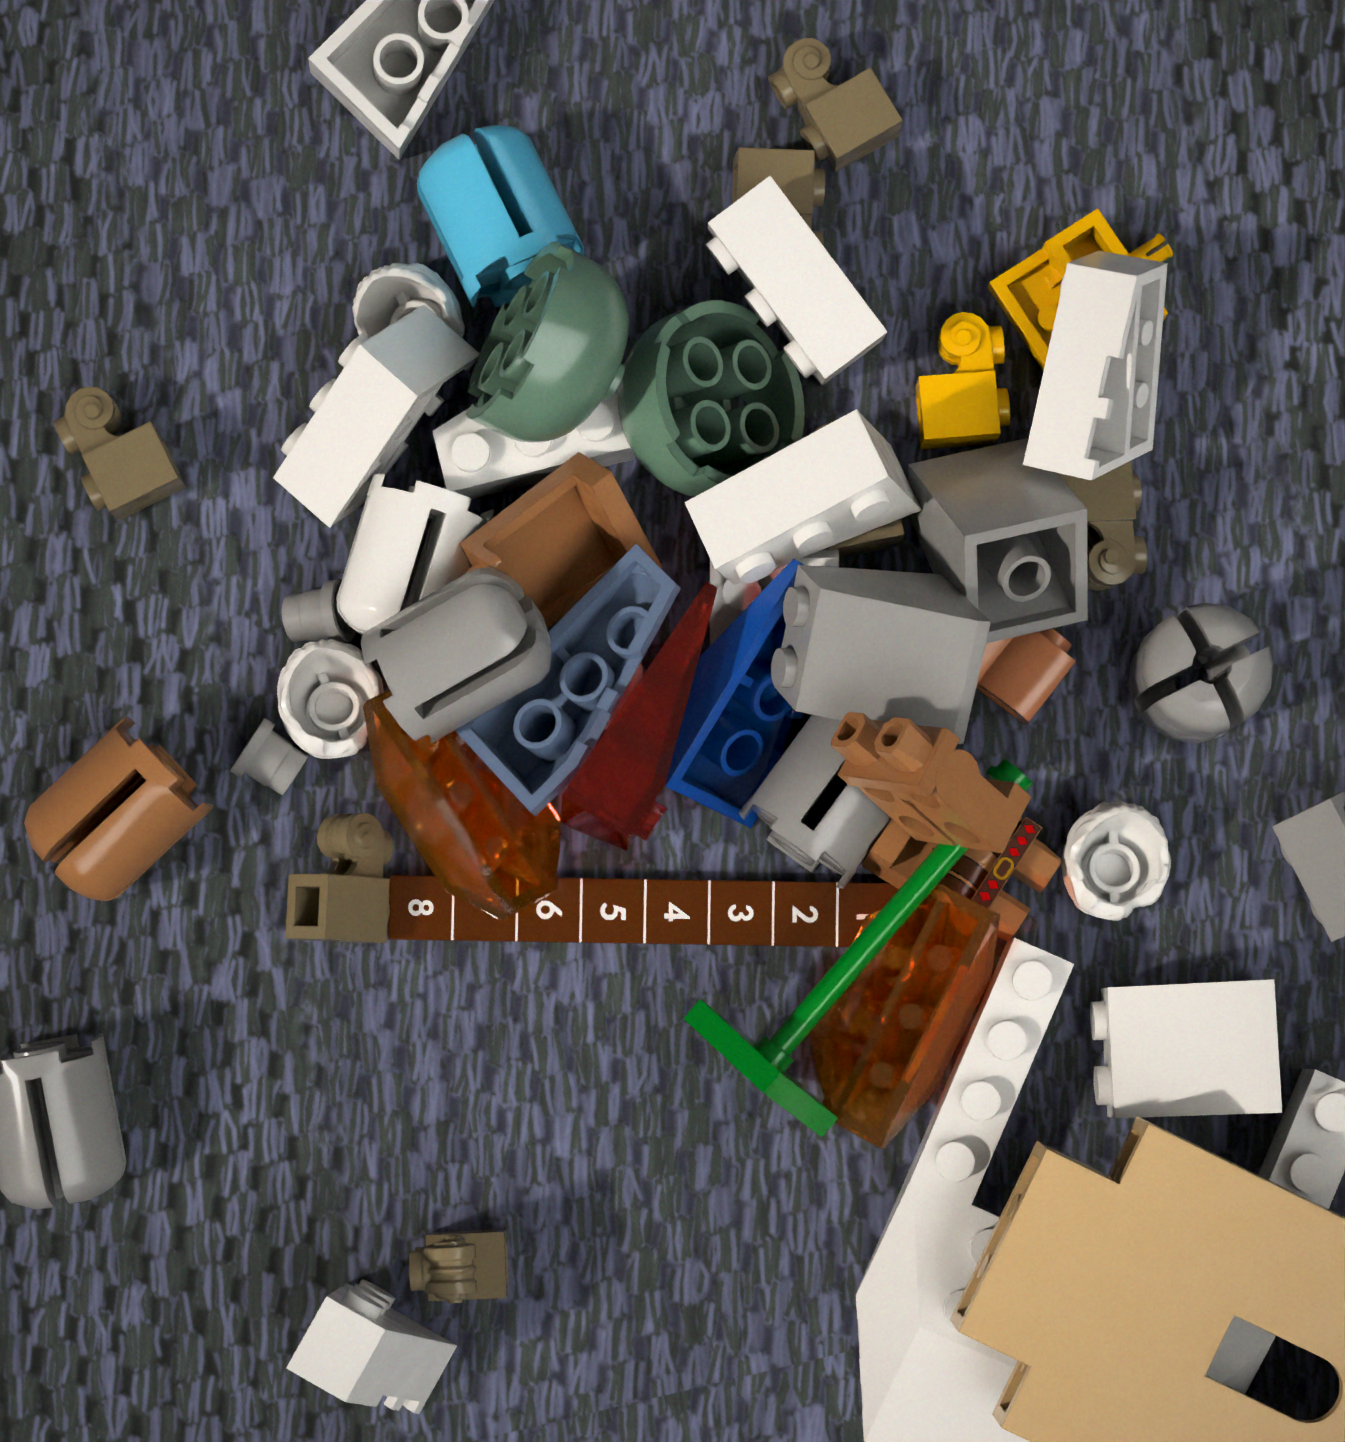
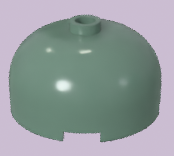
M556 241L545 246L526 267L525 276L533 279L530 285L522 286L515 294L510 305L503 303L482 346L467 391L478 397L477 406L472 404L466 413L469 419L505 437L520 442H547L558 439L575 430L586 421L603 398L608 400L613 396L625 371V366L621 364L628 340L629 313L619 284L600 264Z
M710 300L700 302L663 317L642 333L630 349L623 364L625 371L618 386V410L627 442L638 461L653 477L670 489L684 495L695 497L799 441L803 435L805 416L804 396L796 366L784 350L778 351L768 335L756 324L760 319L757 314L739 304L722 300ZM741 396L746 405L731 410L730 399Z

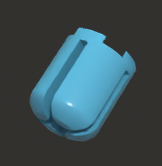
M489 125L474 130L473 137L477 143L476 145L466 134H460L441 144L424 163L417 178L418 196L472 307H475L477 298L490 297L495 307H500L503 303H511L518 290L524 285L529 286L533 280L525 276L526 267L551 242H559L585 255L584 246L530 137L517 127Z

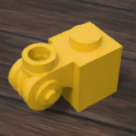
M960 312L953 314L945 321L941 328L937 348L943 360L951 365H957L958 369L953 374L919 376L915 386L920 450L996 444L1001 434L1000 426L1010 425L1007 388H997L994 364H1004L1005 360L1002 326H989L981 317L973 313Z

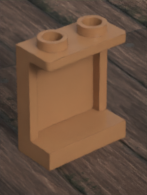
M580 452L459 544L472 565L466 573L473 569L492 567L511 576L523 587L524 595L529 596L544 618L547 629L564 617L635 544L662 568L612 472Z

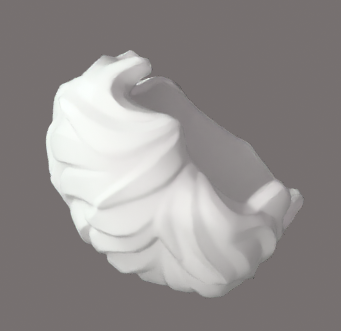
M392 263L390 266L385 265L372 270L369 276L364 277L358 284L352 310L354 324L359 335L364 333L370 338L424 304L463 338L465 326L455 294L438 273L419 263Z
M334 639L308 642L302 648L293 651L288 658L286 666L281 670L277 686L280 718L291 739L311 756L321 759H332L355 755L359 749L364 747L369 734L378 731L383 725L387 711L383 703L385 693L382 679L371 663L365 665L362 651L356 646Z
M1123 801L1102 802L1094 809L1080 816L1068 833L1067 842L1064 845L1061 860H1063L1061 867L1064 884L1075 906L1086 914L1112 921L1127 918L1134 908L1145 907L1155 903L1162 894L1171 867L1168 841L1158 818L1151 815L1142 806H1137L1135 803L1127 804Z

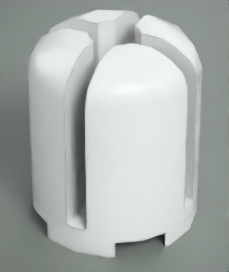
M373 474L336 597L337 609L341 617L351 628L363 635L367 630L466 574V571L472 565L459 544L493 518L494 510H489L478 516L468 511L472 498L417 480L415 486H409L408 492L382 487L385 474Z

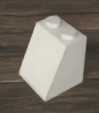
M1274 979L1108 987L1100 989L1101 1001L1091 1002V1034L1093 1040H1103L1105 1066L1094 1067V1094L1097 1105H1107V1117L1136 1118V1116L1168 1117L1282 1113Z

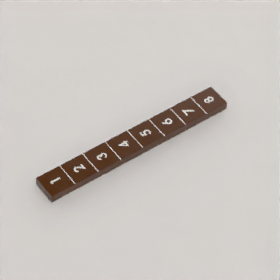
M390 875L388 939L849 947L899 889L889 883H847L844 889L836 887L838 882ZM901 928L883 948H901Z

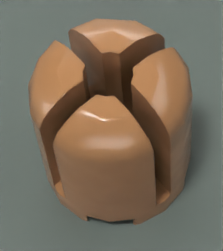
M124 716L29 806L24 822L31 847L43 862L51 860L54 863H60L54 874L76 893L86 898L100 901H108L119 897L213 809L212 804L202 802L198 806L189 794L198 785L160 744L156 747L151 743L147 747L140 738L136 740L127 732L135 724L127 716Z

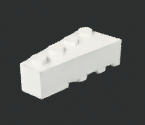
M366 0L308 58L310 73L400 160L495 0Z

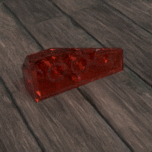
M706 581L563 793L560 822L571 829L627 851L636 836L647 842L666 814L668 808L659 802L664 794L718 589L714 585Z

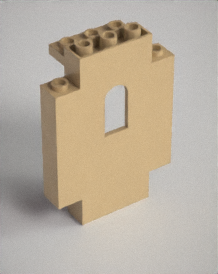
M1136 1116L1108 1175L1036 1141L950 1318L958 1332L1017 1360L992 1413L1002 1429L1029 1442H1345L1344 1216L1139 1116ZM1234 1315L1331 1363L1339 1378V1394L1334 1406L1319 1418L1299 1420L1206 1376L1208 1368Z

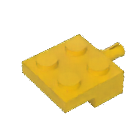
M1097 208L1047 240L1042 249L990 281L987 288L1044 371L1060 299L1061 282L1068 262L1096 251L1163 262L1167 258H1171L1173 252L1169 244L1162 247L1166 239L1158 233L1154 238L1128 253ZM1164 307L1163 321H1164V319L1166 318V316L1168 315V312H1167V310L1165 309V307Z

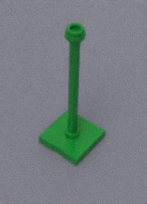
M1004 758L996 767L991 765L985 772L991 780L1014 782L1025 792L1033 785V782ZM938 844L771 1038L764 1034L756 1043L701 999L683 1019L761 1092L822 1138L838 1120V1117L787 1071L794 1062L790 1055L969 848L961 847L958 844L956 846Z

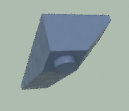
M637 544L548 632L552 652L551 665L543 681L455 730L534 816H537L582 771L681 589Z

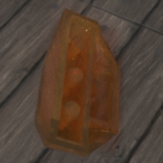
M390 690L367 700L363 705L376 786L445 892L502 920L553 894L558 888L559 874H557V867L560 855L562 819L552 804L549 803L537 816L530 813L456 731L451 732L432 744L431 738L428 735L417 741L413 740L399 726L383 703V700L392 696Z
M940 884L936 886L811 1030L810 1037L815 1064L824 1095V1100L822 1101L838 1117V1120L835 1122L836 1124L878 1148L884 1149L935 1092L991 979L1000 921L999 913L945 885ZM880 910L871 913L865 917L855 939L868 926V924L874 919V917L880 912Z

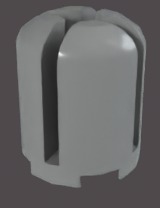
M492 567L471 570L363 633L361 639L365 665L377 659L387 686L392 693V696L383 700L384 705L399 726L413 740L417 741L428 735L431 738V744L542 682L549 672L551 665L550 637L539 609L529 596L524 595V589L517 581L503 571Z
M1203 602L1186 607L1176 617L1171 614L1141 640L1131 659L1127 687L1133 709L1149 729L1155 730L1171 740L1197 744L1221 737L1255 714L1260 709L1271 689L1274 662L1270 648L1266 647L1250 655V651L1245 646L1247 642L1261 633L1260 629L1251 618L1227 605ZM1192 666L1195 670L1203 667L1209 677L1207 681L1198 680L1180 690L1176 689L1174 679L1185 674L1189 667Z
M811 715L754 795H751L739 814L745 820L749 813L753 811L772 830L766 838L768 842L811 873L821 863L841 875L842 878L836 887L844 889L857 871L856 868L892 818L870 800L859 787L847 784L814 830L803 824L836 779L846 760L831 746V740L841 721Z
M102 1033L98 1034L91 1041L92 1046L79 1047L77 1034L20 1044L21 1049L13 1052V1059L0 1061V1190L11 1203L32 1209L54 1208L57 1205L56 1199L63 1198L64 1196L69 1204L88 1201L107 1192L123 1176L127 1161Z

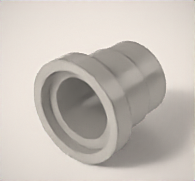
M342 579L326 581L322 588L306 590L302 593L285 596L282 603V620L286 634L291 641L334 639L345 643L353 640L356 631L344 621L337 609L336 597Z
M264 718L235 761L230 772L239 778L245 773L265 787L267 785L283 796L309 755L274 732L272 729L275 724Z

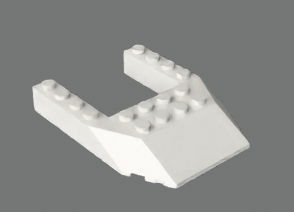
M1016 938L1010 939L1005 945L856 1293L864 1442H1029L1002 1429L992 1415L1017 1360L958 1332L950 1321L1000 1216L972 1205L1074 966V963ZM1302 1069L1258 1175L1329 1209L1345 1171V1082L1316 1069ZM1234 1315L1208 1368L1206 1376L1245 1394L1276 1335Z

